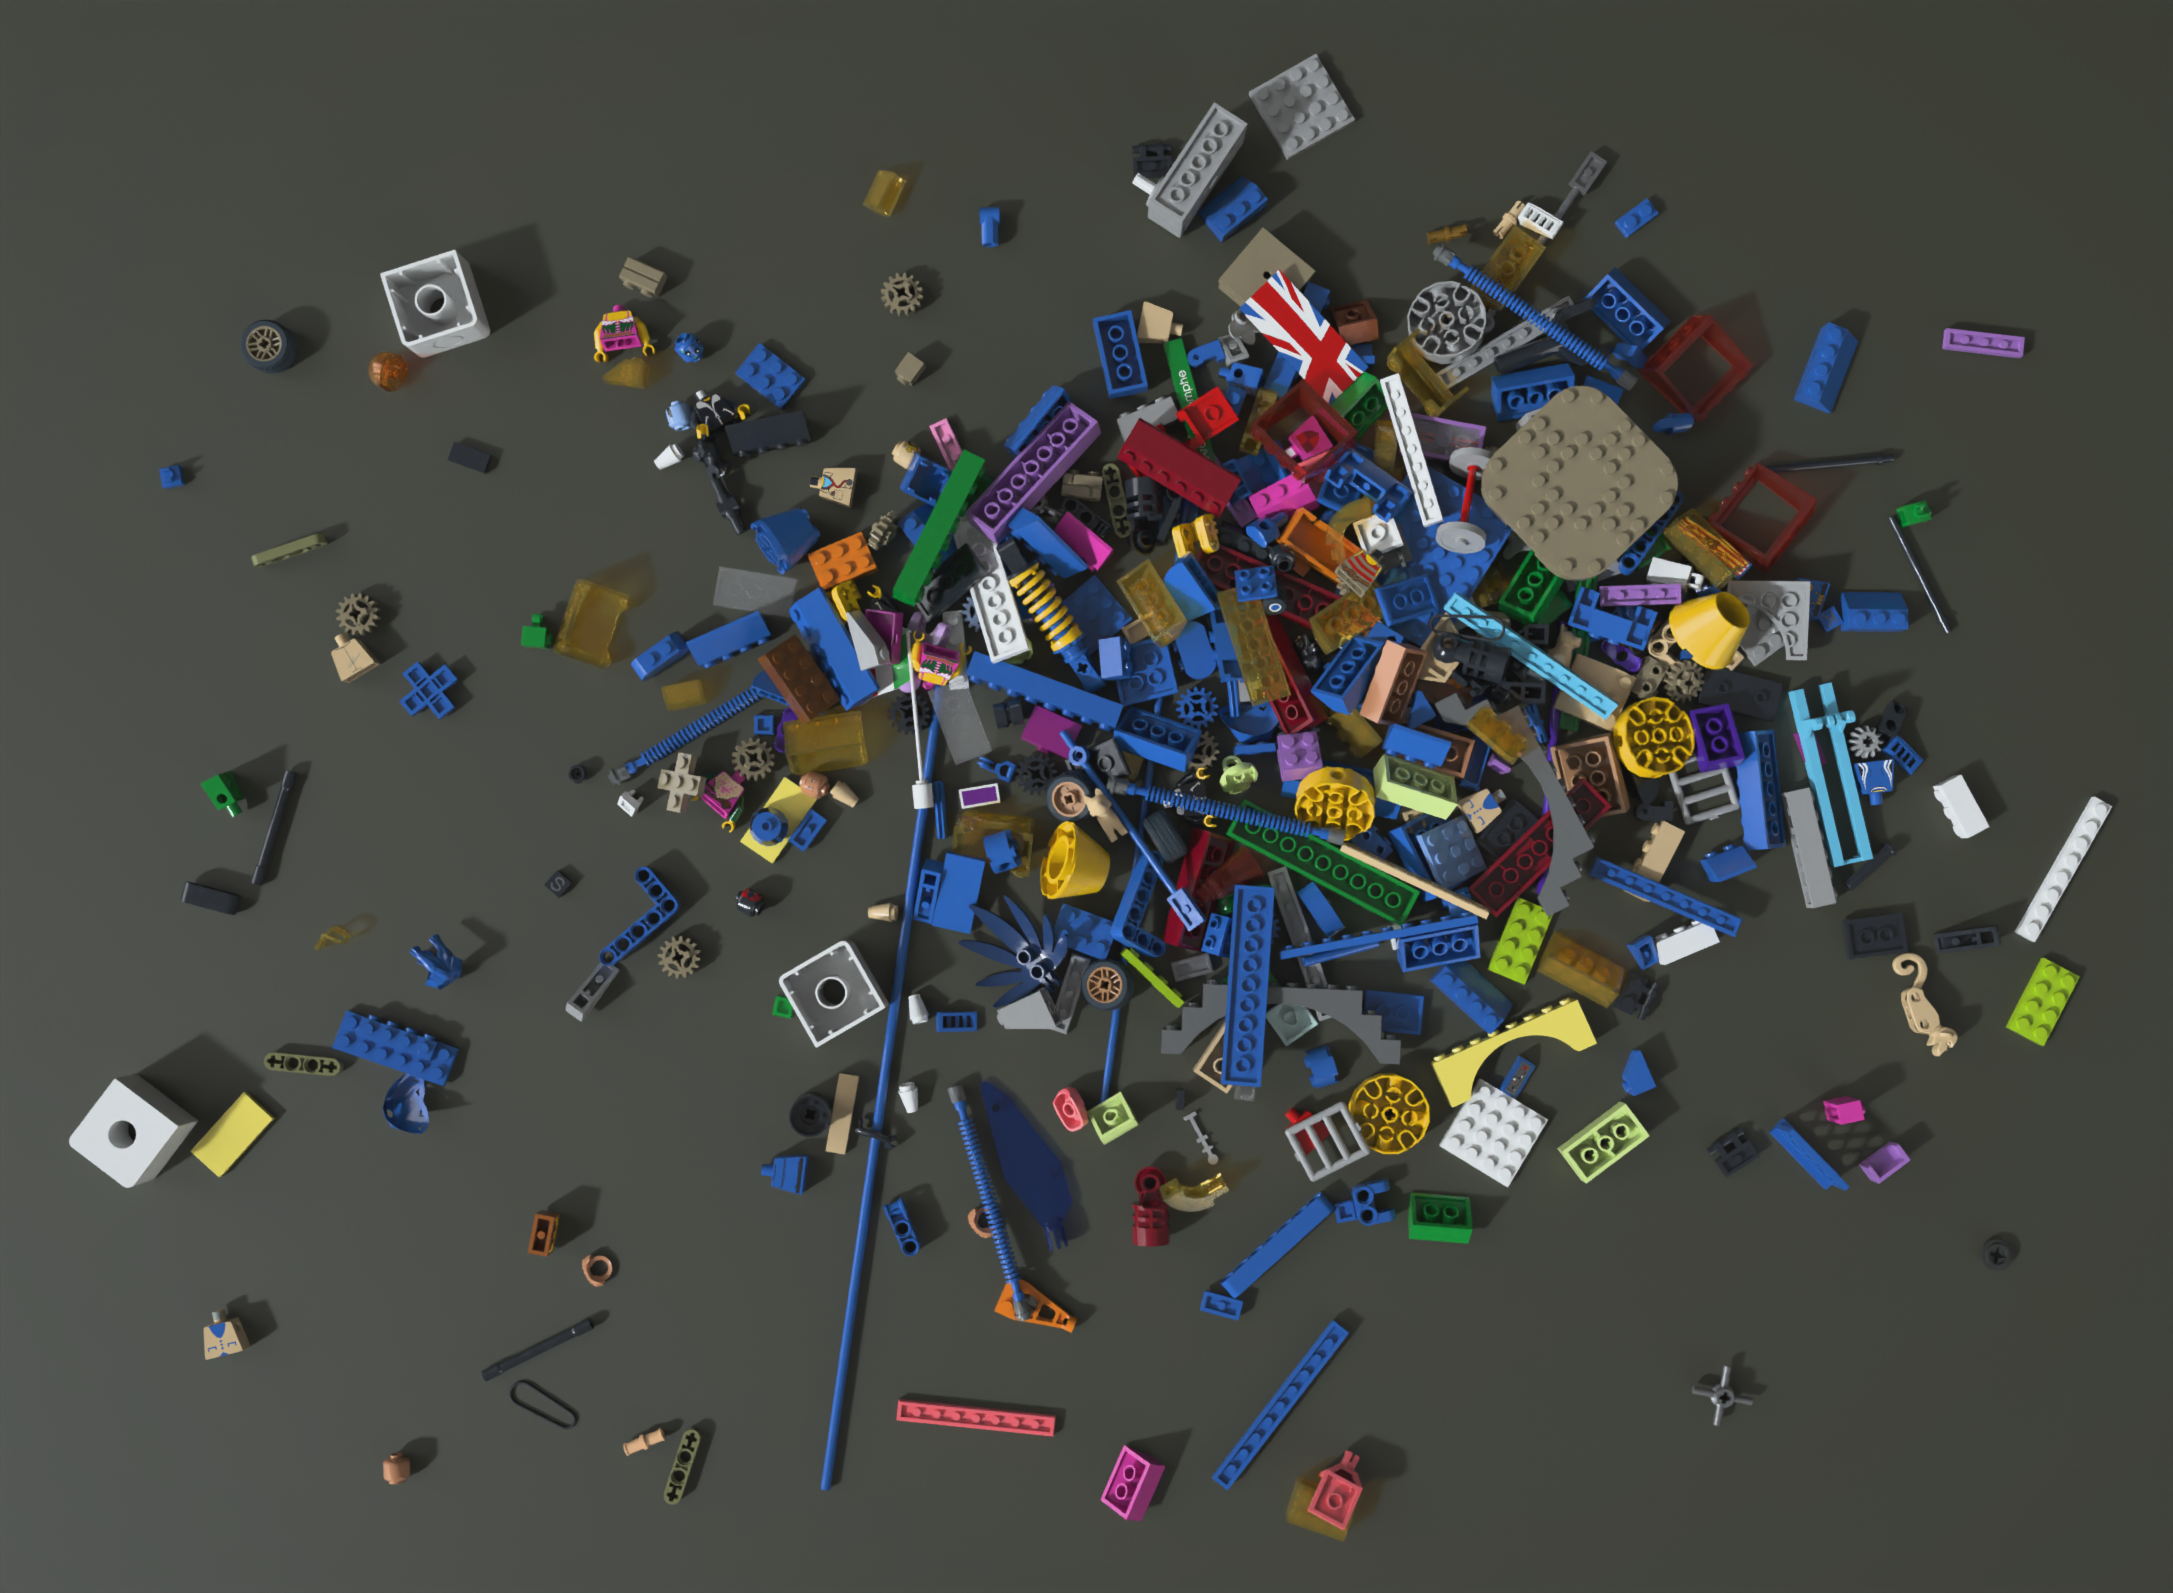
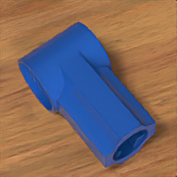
M980 207L982 246H999V207Z

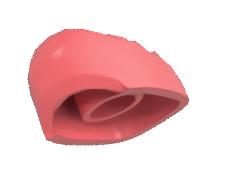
M1065 1087L1060 1090L1053 1101L1055 1111L1069 1131H1077L1089 1122L1084 1102L1077 1089Z

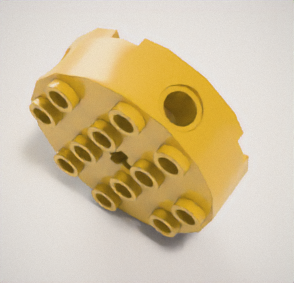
M1651 697L1629 705L1621 712L1613 727V744L1618 758L1628 770L1640 777L1657 778L1678 771L1685 765L1694 750L1695 732L1690 718L1684 711H1681L1674 705V702L1667 698Z
M1324 767L1309 773L1299 784L1296 793L1295 814L1296 819L1301 820L1300 824L1304 820L1306 821L1305 825H1307V822H1311L1312 827H1334L1346 830L1344 841L1355 838V835L1362 831L1365 832L1371 827L1375 817L1374 805L1376 799L1374 788L1365 777L1352 769Z
M1379 1073L1365 1079L1354 1090L1348 1105L1355 1122L1358 1121L1362 1129L1360 1131L1369 1148L1382 1154H1400L1412 1148L1424 1137L1430 1122L1429 1105L1423 1092L1411 1080L1395 1073ZM1390 1109L1393 1114L1387 1118L1385 1111L1387 1112Z

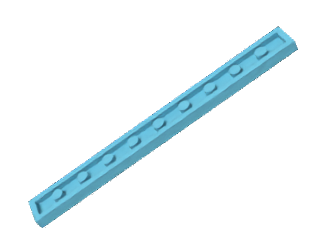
M1457 591L1444 606V610L1452 615L1492 616ZM1458 618L1485 638H1497L1502 633V625L1498 620ZM1505 625V633L1501 639L1492 641L1493 643L1511 647L1513 649V657L1605 720L1618 706L1616 700Z

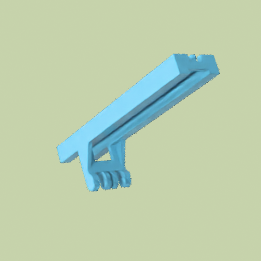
M1831 682L1818 685L1825 712L1823 717L1810 719L1803 689L1791 691L1788 694L1806 761L1805 766L1811 791L1814 794L1815 808L1819 815V825L1823 833L1824 847L1828 854L1829 867H1838L1873 859L1843 733L1845 725L1856 720L1853 710L1838 712ZM1824 724L1829 729L1858 855H1855L1853 859L1843 860L1813 730L1822 729Z

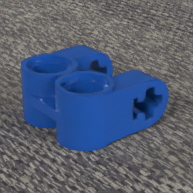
M1388 1179L1360 1183L1353 1187L1351 1196L1354 1201L1356 1217L1362 1224L1370 1226L1396 1219L1395 1208L1376 1210L1374 1194L1390 1190ZM1366 1190V1198L1358 1199V1193ZM1371 1210L1369 1218H1362L1363 1211Z

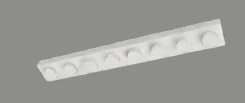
M1398 373L1381 379V386L1423 526L1428 527L1443 522L1442 513L1400 375Z
M2091 797L2016 928L2015 932L2031 942L2037 940L2112 806L2097 797Z

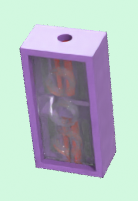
M1411 413L1426 459L1449 463L1450 455L1455 450L1467 447L1482 449L1486 430L1485 426Z

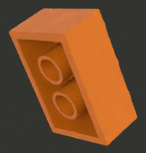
M862 532L807 554L819 584L825 593L833 590L834 587L848 580L856 581L879 571Z

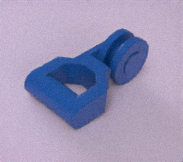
M979 757L981 762L977 761V764L981 768L997 774L998 779L1011 783L1018 765L1004 761L1000 764L996 763L994 770H991L992 767L989 764H994V762L985 757ZM1008 765L1009 768L1005 777L1000 775L999 770L1001 766Z

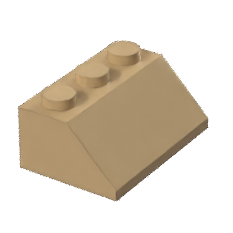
M1224 1021L1193 1068V1071L1225 1093H1228L1232 1085L1221 1084L1225 1032Z

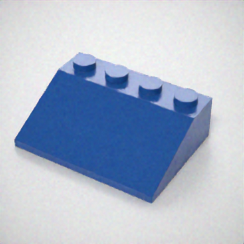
M1423 813L1387 832L1406 870L1436 883L1416 836L1450 821L1449 817L1442 819ZM1422 819L1425 820V823H1426V827H1425V828H1424V826H1423ZM1408 827H1412L1413 833H1410ZM1467 878V879H1465V880H1463V881H1461V882H1459V883H1457V884H1455V885H1453V886H1450V887H1448L1447 889L1451 890V889H1453L1454 887L1458 886L1459 884L1463 883L1464 881L1468 880L1469 878ZM1416 887L1420 891L1419 895L1423 902L1438 897Z

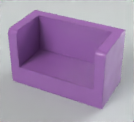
M1889 1141L1861 1162L1859 1166L1871 1181L1880 1184L1908 1163L1910 1158L1899 1144Z

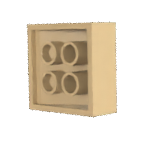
M1576 653L1570 670L1616 700L1618 706L1605 720L1560 689L1553 708L1578 718L1600 730L1613 732V727L1621 714L1636 677Z

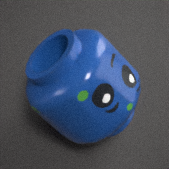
M683 333L675 340V351L685 362H697L703 357L704 345L694 334Z

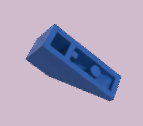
M927 858L921 871L913 920L932 924L944 862Z

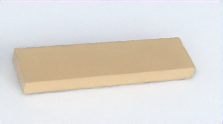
M839 1073L826 1146L827 1152L846 1154L859 1076Z

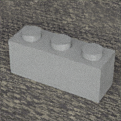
M1163 396L1156 399L1155 403L1150 406L1144 404L1137 408L1138 411L1131 414L1130 412L1121 414L1119 419H1117V425L1124 441H1126L1139 418L1153 426L1162 423L1165 428L1178 423L1180 420L1176 416L1177 409L1172 398Z

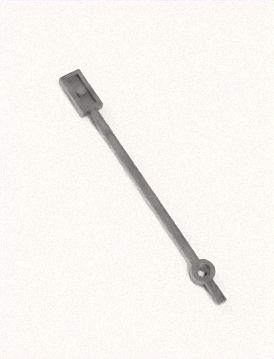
M1592 151L1589 153L1568 184L1572 190L1554 217L1561 220L1578 193L1583 196L1586 194L1607 163L1606 160ZM1551 223L1547 230L1549 231L1554 224ZM1541 234L1504 287V289L1508 288L1507 293L1513 290L1548 237ZM1497 298L1486 313L1487 327L1485 334H1488L1494 328L1495 320L1493 317L1502 306V299L1498 302Z

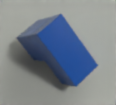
M1618 342L1613 350V354L1617 359L1628 361L1635 368L1643 369L1648 360L1641 349L1635 345Z

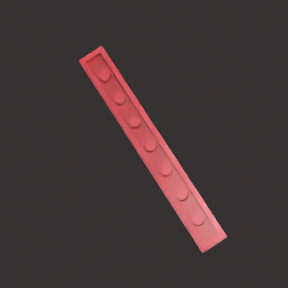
M899 1399L896 1420L1054 1436L1056 1415Z

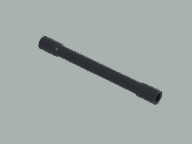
M289 770L284 772L274 812L258 864L255 867L251 880L253 884L263 886L290 791L293 789L296 779V772Z
M590 1318L579 1322L566 1331L501 1363H496L482 1370V1377L487 1382L553 1347L594 1329V1324Z

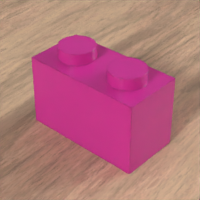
M1844 1096L1823 1101L1828 1121L1843 1125L1865 1120L1863 1115L1865 1114V1107L1858 1099Z

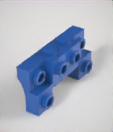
M1349 448L1327 470L1324 476L1333 486L1340 489L1346 483H1349L1376 502L1371 512L1386 523L1397 515L1399 509L1410 501L1414 493L1352 448Z
M1581 586L1567 625L1588 631L1589 636L1600 639L1601 636L1608 638L1607 642L1619 646L1620 643L1644 651L1658 612L1638 605L1633 619H1627L1595 608L1600 592Z
M1248 604L1234 606L1219 605L1216 610L1210 612L1212 631H1209L1210 643H1214L1215 649H1212L1213 661H1217L1221 683L1240 680V683L1260 681L1257 658L1242 660L1237 628L1251 626Z

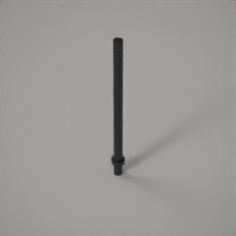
M1879 453L1868 457L1764 466L1763 473L1773 474L1867 464L1882 465V463L1893 462L1894 455H1882Z
M1895 515L1888 518L1887 520L1938 619L1936 620L1937 624L1941 625L1945 634L1953 631L1948 622L1949 618L1945 616Z

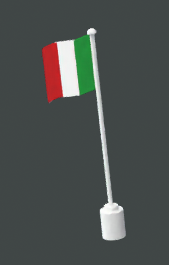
M906 629L901 639L900 664H886L870 669L880 686V689L870 699L896 690L908 682L911 683L920 779L916 781V785H912L914 809L934 807L932 783H928V780L923 779L914 672L911 660L910 633L912 631Z

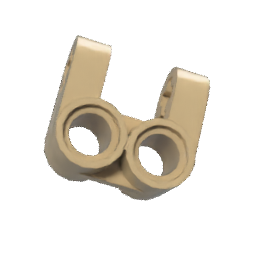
M1668 619L1648 642V650L1653 657L1672 670L1671 665L1677 666L1676 663L1679 660L1668 651L1677 642L1673 634L1666 632L1670 628ZM1661 642L1663 647L1656 649L1653 647V644Z

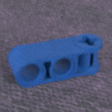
M900 1197L898 1201L889 1205L884 1204L885 1214L891 1223L902 1252L907 1256H914L919 1251L921 1243L903 1198ZM906 1223L909 1228L908 1231H900L898 1224ZM913 1241L916 1244V1249L909 1250L906 1247V1243Z

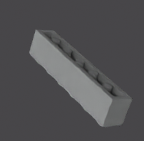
M1810 788L1781 793L1806 907L1816 908L1836 903L1837 892L1832 886V871L1828 868L1826 861L1828 854L1826 849L1823 848V833L1818 826L1819 815L1813 805L1815 800L1814 794L1810 791Z

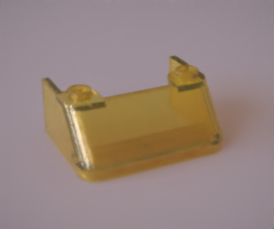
M1418 328L1394 347L1387 357V365L1392 371H1395L1397 374L1399 373L1403 382L1425 407L1426 413L1431 417L1437 418L1456 405L1469 388L1466 386L1455 396L1449 391L1411 345L1421 332Z

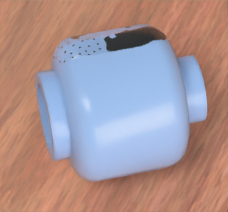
M675 401L666 409L668 424L675 431H683L690 428V416L692 413L690 405L683 404L682 401Z

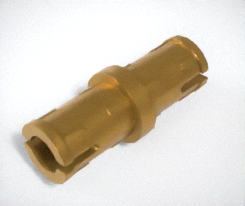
M1466 224L1450 228L1445 226L1444 229L1427 232L1428 244L1431 245L1442 241L1451 242V239L1467 237Z

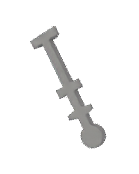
M1194 1111L1183 1118L1185 1121L1190 1119L1199 1136L1196 1139L1197 1143L1202 1142L1205 1147L1202 1153L1207 1152L1209 1155L1208 1162L1214 1165L1218 1162V1157L1211 1152L1213 1145L1208 1146L1205 1141L1208 1138L1207 1134L1203 1136L1193 1118L1197 1115Z

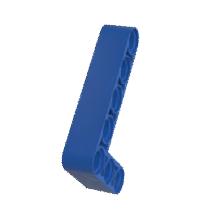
M1677 491L1675 497L1677 504L1671 505L1663 514L1666 520L1658 519L1649 528L1654 531L1655 535L1650 536L1645 532L1626 550L1618 564V569L1622 574L1630 575L1636 570L1683 502V496L1679 491ZM1635 546H1642L1644 548V551H1637ZM1624 561H1631L1633 567H1627Z
M1151 851L1162 866L1164 859L1161 852ZM1141 852L1113 921L1111 935L1115 940L1144 956L1160 957L1165 952V943L1139 927L1158 878V874Z
M640 867L635 871L634 876L638 884L656 905L600 952L599 960L603 965H616L680 910L681 905L677 897L651 868ZM644 870L649 872V879L646 881L641 880L640 877ZM657 885H660L662 888V893L659 896H655L653 893V889ZM669 900L675 903V908L672 911L666 909V903ZM654 913L660 916V920L656 924L651 922V915ZM638 926H642L645 931L641 937L637 936L635 932ZM624 938L629 941V947L626 950L620 946ZM609 951L614 955V959L610 963L605 959V955Z

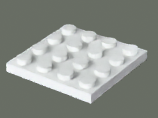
M1479 1078L1471 1091V1100L1464 1102L1439 1146L1508 1187L1548 1119Z

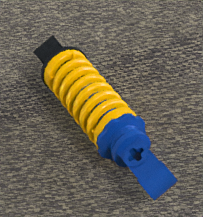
M1011 537L996 547L997 552L1011 571L1006 580L1016 589L1021 585L1023 586L1017 591V595L1028 594V597L1022 601L1023 605L1033 602L1034 605L1028 609L1029 614L1036 613L1038 615L1034 618V622L1038 623L1041 621L1043 623L1039 630L1041 632L1048 631L1049 634L1045 636V639L1047 641L1053 639L1050 642L1053 654H1062L1064 662L1071 665L1086 692L1093 694L1106 686V680L1101 679V672L1087 653L1089 648L1082 642V638L1086 634L1079 629L1077 623H1071L1073 616L1072 614H1065L1068 608L1066 605H1060L1062 598L1060 596L1053 597L1056 594V589L1054 587L1048 588L1051 583L1050 579H1042L1045 572L1044 570H1037L1039 568V560L1029 561L1015 537ZM1081 663H1082L1083 665H1084V664H1087V665H1088L1087 668H1086V669H1085L1084 667H1083V668H1080Z

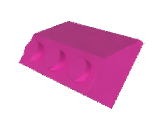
M1302 470L1248 497L1259 518L1270 519L1279 512H1284L1290 520L1296 509L1305 508L1311 512L1320 507Z
M1068 511L1054 530L1088 565L1087 569L1091 572L1095 570L1098 573L1113 555V549Z
M1124 1445L1101 1497V1501L1126 1520L1142 1522L1165 1466L1152 1456Z

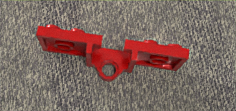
M1218 385L1176 412L1180 422L1186 420L1195 436L1184 442L1185 445L1194 450L1239 420L1238 415ZM1159 423L1155 426L1158 429L1166 432V429L1162 423ZM1129 465L1136 477H1148Z

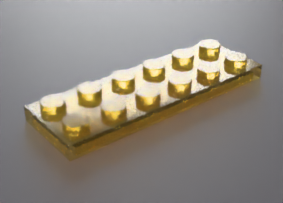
M1236 587L1218 592L1216 594L1252 707L1290 696L1291 693L1261 600L1238 602Z

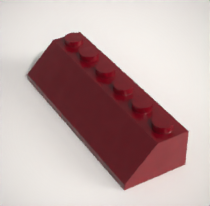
M1142 418L1138 419L1117 457L1217 518L1221 516L1242 479Z
M1278 615L1263 616L1238 635L1248 659L1257 658L1259 682L1285 735L1305 732L1328 718L1320 700L1311 693L1313 686ZM1261 631H1266L1267 633L1264 635L1256 636V633Z
M1192 829L1176 888L1179 890L1185 887L1207 920L1189 931L1171 906L1163 932V942L1204 953V951H1201L1211 913L1215 914L1218 903L1216 896L1221 892L1235 842L1234 839L1201 829Z

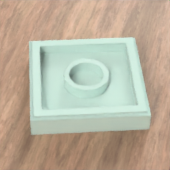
M1279 1003L1266 1011V1019L1285 1046H1288L1318 1025V1022L1308 1008L1304 1006Z

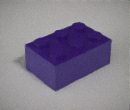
M1728 703L1692 710L1687 714L1695 732L1694 753L1700 773L1735 767L1742 763L1745 756Z

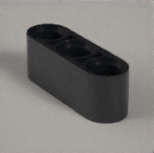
M185 881L180 901L221 913L236 915L241 895Z

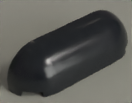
M1619 759L1624 783L1632 798L1636 797L1643 806L1652 803L1658 794L1657 779L1636 775L1628 770Z

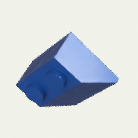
M1734 843L1723 847L1724 851L1719 853L1716 851L1705 854L1706 858L1700 860L1708 882H1721L1757 868L1755 862L1743 846H1735Z

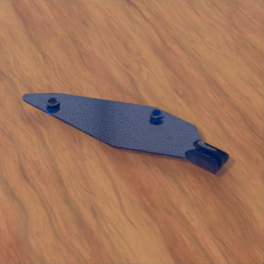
M987 1081L981 1082L980 1089L1006 1182L1044 1228L1049 1251H1054L1049 1234L1051 1231L1057 1250L1061 1249L1057 1233L1058 1229H1060L1064 1246L1068 1247L1063 1221L1070 1208L1072 1199L1062 1163L1009 1097ZM994 1104L999 1105L998 1111L992 1110Z

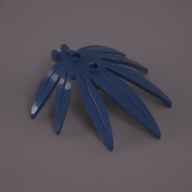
M1008 895L1003 897L1027 939L1014 926L997 914L975 904H970L969 908L1016 954L987 942L976 940H961L958 942L959 945L984 957L1022 969V971L998 973L984 978L975 984L981 987H994L1023 981V983L1013 987L999 998L993 1005V1008L1022 998L1034 990L1040 983L1045 984L1050 993L1053 992L1056 988L1052 982L1057 986L1063 982L1061 978L1055 975L1053 970L1063 961L1069 946V937L1067 934H1064L1058 940L1054 949L1053 926L1049 916L1045 914L1043 915V949L1038 933L1030 918Z

